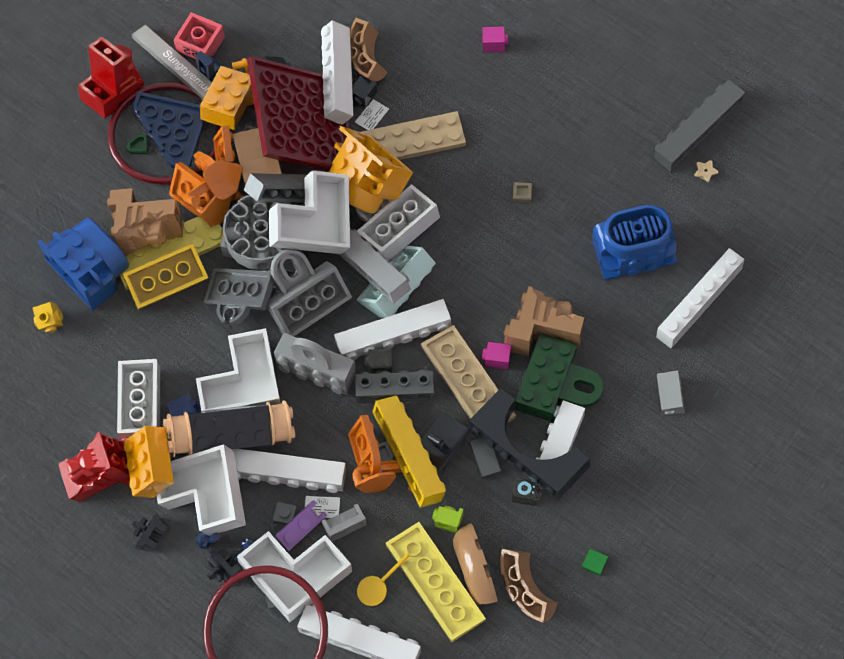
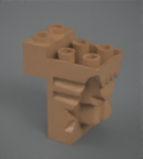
M258 128L232 134L239 163L242 166V176L245 185L250 173L282 174L278 160L263 157Z
M133 188L110 190V198H107V207L112 211L114 227H111L112 238H115L116 244L125 256L135 252L136 248L145 247V245L164 244L167 237L172 239L183 237L184 221L176 199L138 202Z
M528 286L527 293L523 292L521 310H518L516 320L511 319L510 325L505 327L504 344L511 345L512 353L529 356L533 339L538 340L539 335L543 334L576 344L578 350L583 334L584 317L572 314L570 302L555 301L554 298L546 297L541 291Z

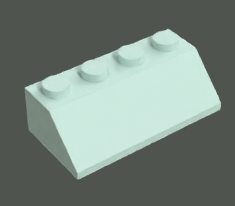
M406 246L390 260L397 267V271L400 273L404 272L410 280L408 283L411 290L393 304L371 283L356 300L379 317L386 318L395 315L401 304L408 300L411 292L420 285L421 280L431 272L432 267L436 264L423 247Z

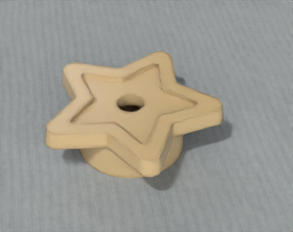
M712 160L706 163H696L698 171L695 173V177H700L709 182L713 175L718 174V170L712 166Z

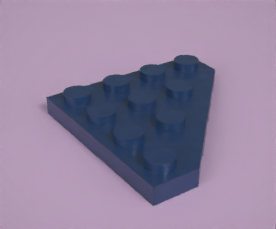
M138 91L133 104V110L169 166L175 169L176 163L182 162L190 168L205 123L200 118V105Z

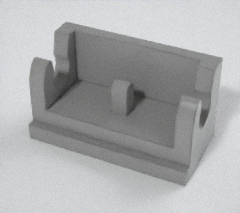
M678 370L657 374L662 412H665V415L684 414L685 407Z
M355 504L354 508L327 521L324 519L321 522L331 542L367 525L366 518L358 504Z

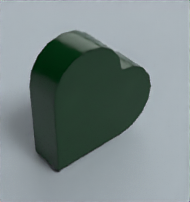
M144 134L136 135L134 140H130L127 143V151L130 154H147V136Z

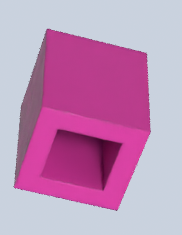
M482 27L483 52H505V45L508 44V34H504V27Z
M488 342L487 348H483L482 360H485V367L508 370L511 345Z

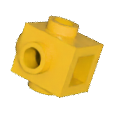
M48 302L33 307L34 323L38 330L50 333L56 331L57 327L63 326V315L58 308V304Z

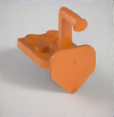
M200 151L193 155L196 159L194 161L195 165L200 171L203 170L205 181L183 196V200L194 207L199 206V196L209 189L219 199H226L238 190L242 172L240 164L221 160L214 161L210 156Z
M176 163L169 195L193 214L201 216L209 226L221 224L229 211L230 202L233 200L238 201L244 197L243 194L236 191L226 199H219L209 189L199 196L200 204L194 207L183 200V196L205 181V179L184 163Z
M368 415L360 416L348 433L357 463V468L352 474L355 487L363 493H376L386 490L396 478L395 473L402 472L397 460L381 461L379 443L375 439L374 427Z

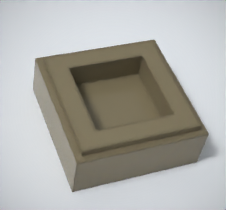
M514 182L513 202L531 203L532 183Z

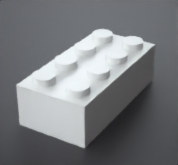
M157 359L118 361L117 434L121 440L125 437H131L144 426L160 427V366Z

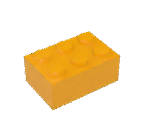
M220 66L200 104L201 120L219 126H229V129L235 130L253 95L250 75Z
M144 426L124 441L132 496L154 498L174 483L165 427Z

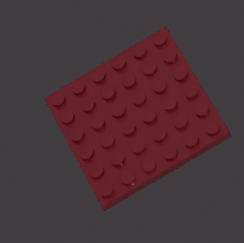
M250 56L247 59L263 157L330 171L333 161L339 152L334 147L335 143L343 144L347 138L339 128L342 126L349 129V124L347 121L341 125L324 117L323 74Z

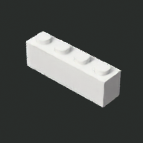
M566 401L562 402L561 407H556L554 417H556L554 424L550 423L547 430L549 437L547 441L543 440L540 451H542L541 457L536 459H553L571 450L584 418L585 408Z

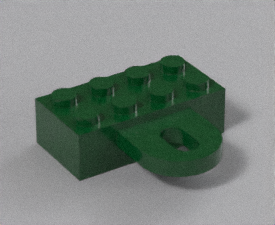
M540 334L516 398L517 408L515 410L552 422L559 401H566L580 407H589L597 403L602 396L603 382L600 376L593 370L573 364L577 351L576 344ZM576 383H583L592 386L594 392L585 393L576 390L574 385Z

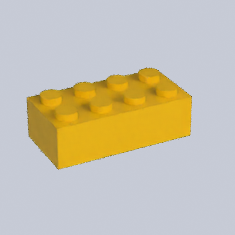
M193 243L122 274L138 310L208 279Z

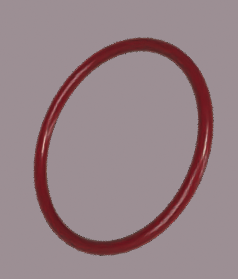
M161 82L142 87L125 98L114 111L108 127V146L115 162L130 176L151 184H171L173 176L154 177L145 175L131 168L121 158L115 143V129L122 112L135 100L138 91L149 93L163 89H175L191 93L203 101L186 84ZM216 125L217 132L220 130L222 126ZM214 146L208 154L213 160L215 159ZM197 166L192 169L197 174L203 171H200Z
M271 565L251 567L229 578L213 596L205 615L203 627L204 646L208 659H217L212 644L211 632L214 613L220 600L237 582L257 574L284 576L297 583L307 592L316 607L320 622V640L314 659H323L328 642L326 611L315 589L295 572Z

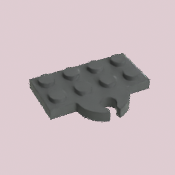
M214 268L203 303L207 306H216L217 316L223 323L237 325L244 321L251 309L266 310L274 284L271 271ZM233 312V316L230 318L229 321V316Z

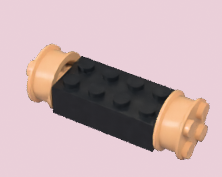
M285 400L282 401V404L270 405L269 402H266V404L184 412V415L180 416L167 414V419H163V425L168 433L169 453H171L172 457L180 453L192 455V453L195 454L223 444L230 449L274 445L275 442L280 441L291 443V438H295L294 426H291L293 410Z

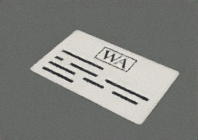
M373 99L355 123L367 130L374 129L389 108Z
M306 496L305 507L313 500L317 502L312 508L317 516L323 512L327 514L325 518H333L339 515V497Z

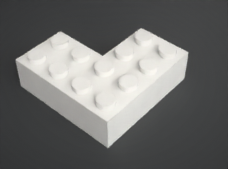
M312 171L304 178L305 206L277 203L269 210L270 247L342 254L350 248L348 175Z
M266 328L228 336L234 371L196 378L201 411L266 404V402H269L270 405L281 404Z
M223 444L171 461L174 483L157 495L159 505L170 510L195 502L199 531L209 536L246 525L235 456L232 449Z
M269 531L237 556L238 562L244 570L256 566L271 565L295 572L315 589L320 598L352 572L351 563L326 535L295 560ZM276 574L250 576L289 622L304 611L306 604L310 606L313 604L312 599L301 586L284 576Z

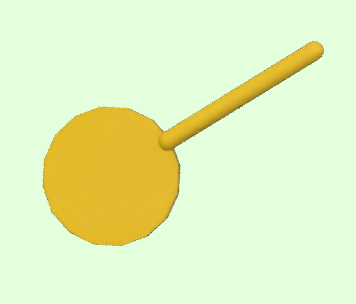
M407 553L382 579L376 576H369L361 580L357 588L360 601L368 606H376L382 603L387 594L384 581L410 556V553Z

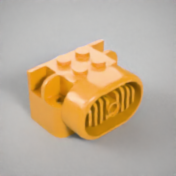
M340 126L339 130L347 138L343 144L335 143L334 147L339 152L329 172L348 175L350 205L367 213H376L384 199L395 201L399 198L413 172L372 136Z

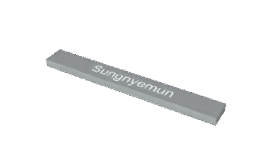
M146 25L132 34V38L199 97L204 99L212 84L207 77Z

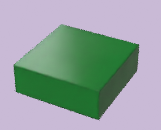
M589 549L581 568L600 576L608 556Z

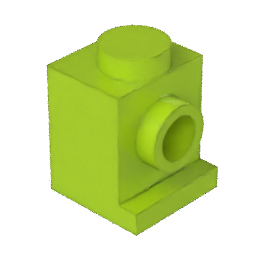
M450 506L435 508L432 519L435 521V527L456 533L460 528L464 511L459 508V511H456L455 508Z

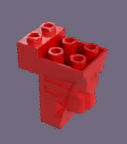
M101 36L88 46L91 76L80 83L78 88L80 100L106 119L116 110L121 101L144 85V81L139 71L135 69V64L132 61V50L120 44L114 46Z
M99 432L94 440L88 444L86 450L82 449L71 460L65 459L58 464L69 499L81 502L117 482L130 485L127 456L124 449V441L128 437L118 440Z

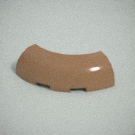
M355 18L350 29L351 61L361 75L374 82L380 81L388 72L376 62L374 56L375 41L379 32L369 22Z
M472 523L467 524L456 532L453 539V548L457 555L468 593L477 604L497 602L492 578L487 567L484 568L487 562L478 542L477 534Z
M502 549L500 561L501 574L504 575L507 585L505 588L512 601L516 602L522 609V612L529 617L543 623L549 621L556 610L558 602L546 597L536 586L530 571V553Z

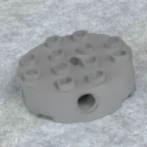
M247 195L238 200V203L231 210L229 209L225 215L223 233L228 252L237 263L249 269L268 270L271 268L273 258L285 249L270 247L269 210L277 203H288L257 202L250 195Z

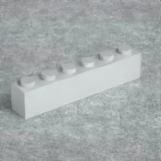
M332 20L321 31L322 78L324 87L323 108L325 118L343 125L353 117L350 28Z
M729 248L658 327L656 338L672 348L742 270L744 258Z
M444 299L334 334L335 342L340 355L355 360L362 355H372L380 349H390L395 344L408 343L417 337H427L435 331L442 332L451 326V318Z
M232 449L235 456L238 480L244 478L255 483L266 481L271 485L282 483L293 488L304 486L310 490H318L319 488L326 489V491L331 493L343 492L347 470L346 464L343 462Z
M306 604L297 626L298 631L320 640V622L314 604L312 606ZM326 612L328 619L327 643L371 659L419 658L421 646L412 639L403 640L393 632L384 633L376 626L369 625L367 627L362 625L357 619H345L338 612Z

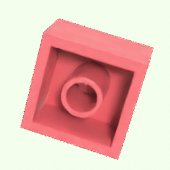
M191 12L174 39L176 51L193 59H196V54L200 51L205 55L214 56L225 38L223 25Z

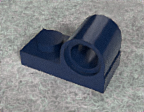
M202 51L196 54L197 70L213 82L220 66L223 65L213 56L205 55Z

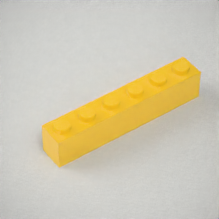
M397 395L377 400L372 412L420 508L441 502L446 492L445 485L440 481L437 469L429 459L428 451L423 448L421 438L415 432L412 420L408 418L405 412L404 404L400 402Z

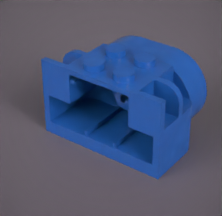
M642 205L618 211L612 214L606 222L594 226L592 243L604 281L626 275L634 276L642 271H654L659 267L678 262L675 255L676 244L672 221L666 209L654 205Z
M85 218L72 229H67L60 234L54 232L52 234L54 239L46 245L41 239L37 242L47 263L93 311L117 291L118 284L115 278L129 268V262L110 236L93 219Z

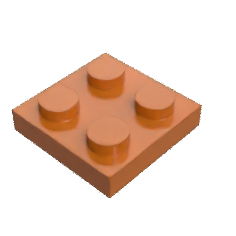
M222 126L213 138L215 159L232 163L235 160V151L232 150L231 146L233 135L229 130V126Z

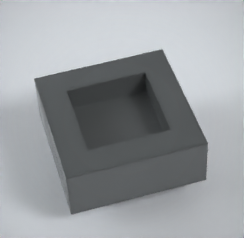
M277 502L273 523L288 524L295 517L297 506Z

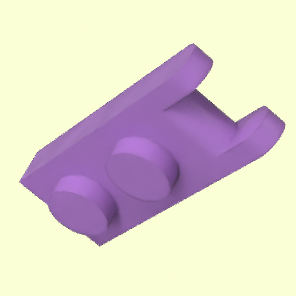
M315 500L311 501L274 536L287 551H290L327 516L325 512L317 516L312 510L317 504Z

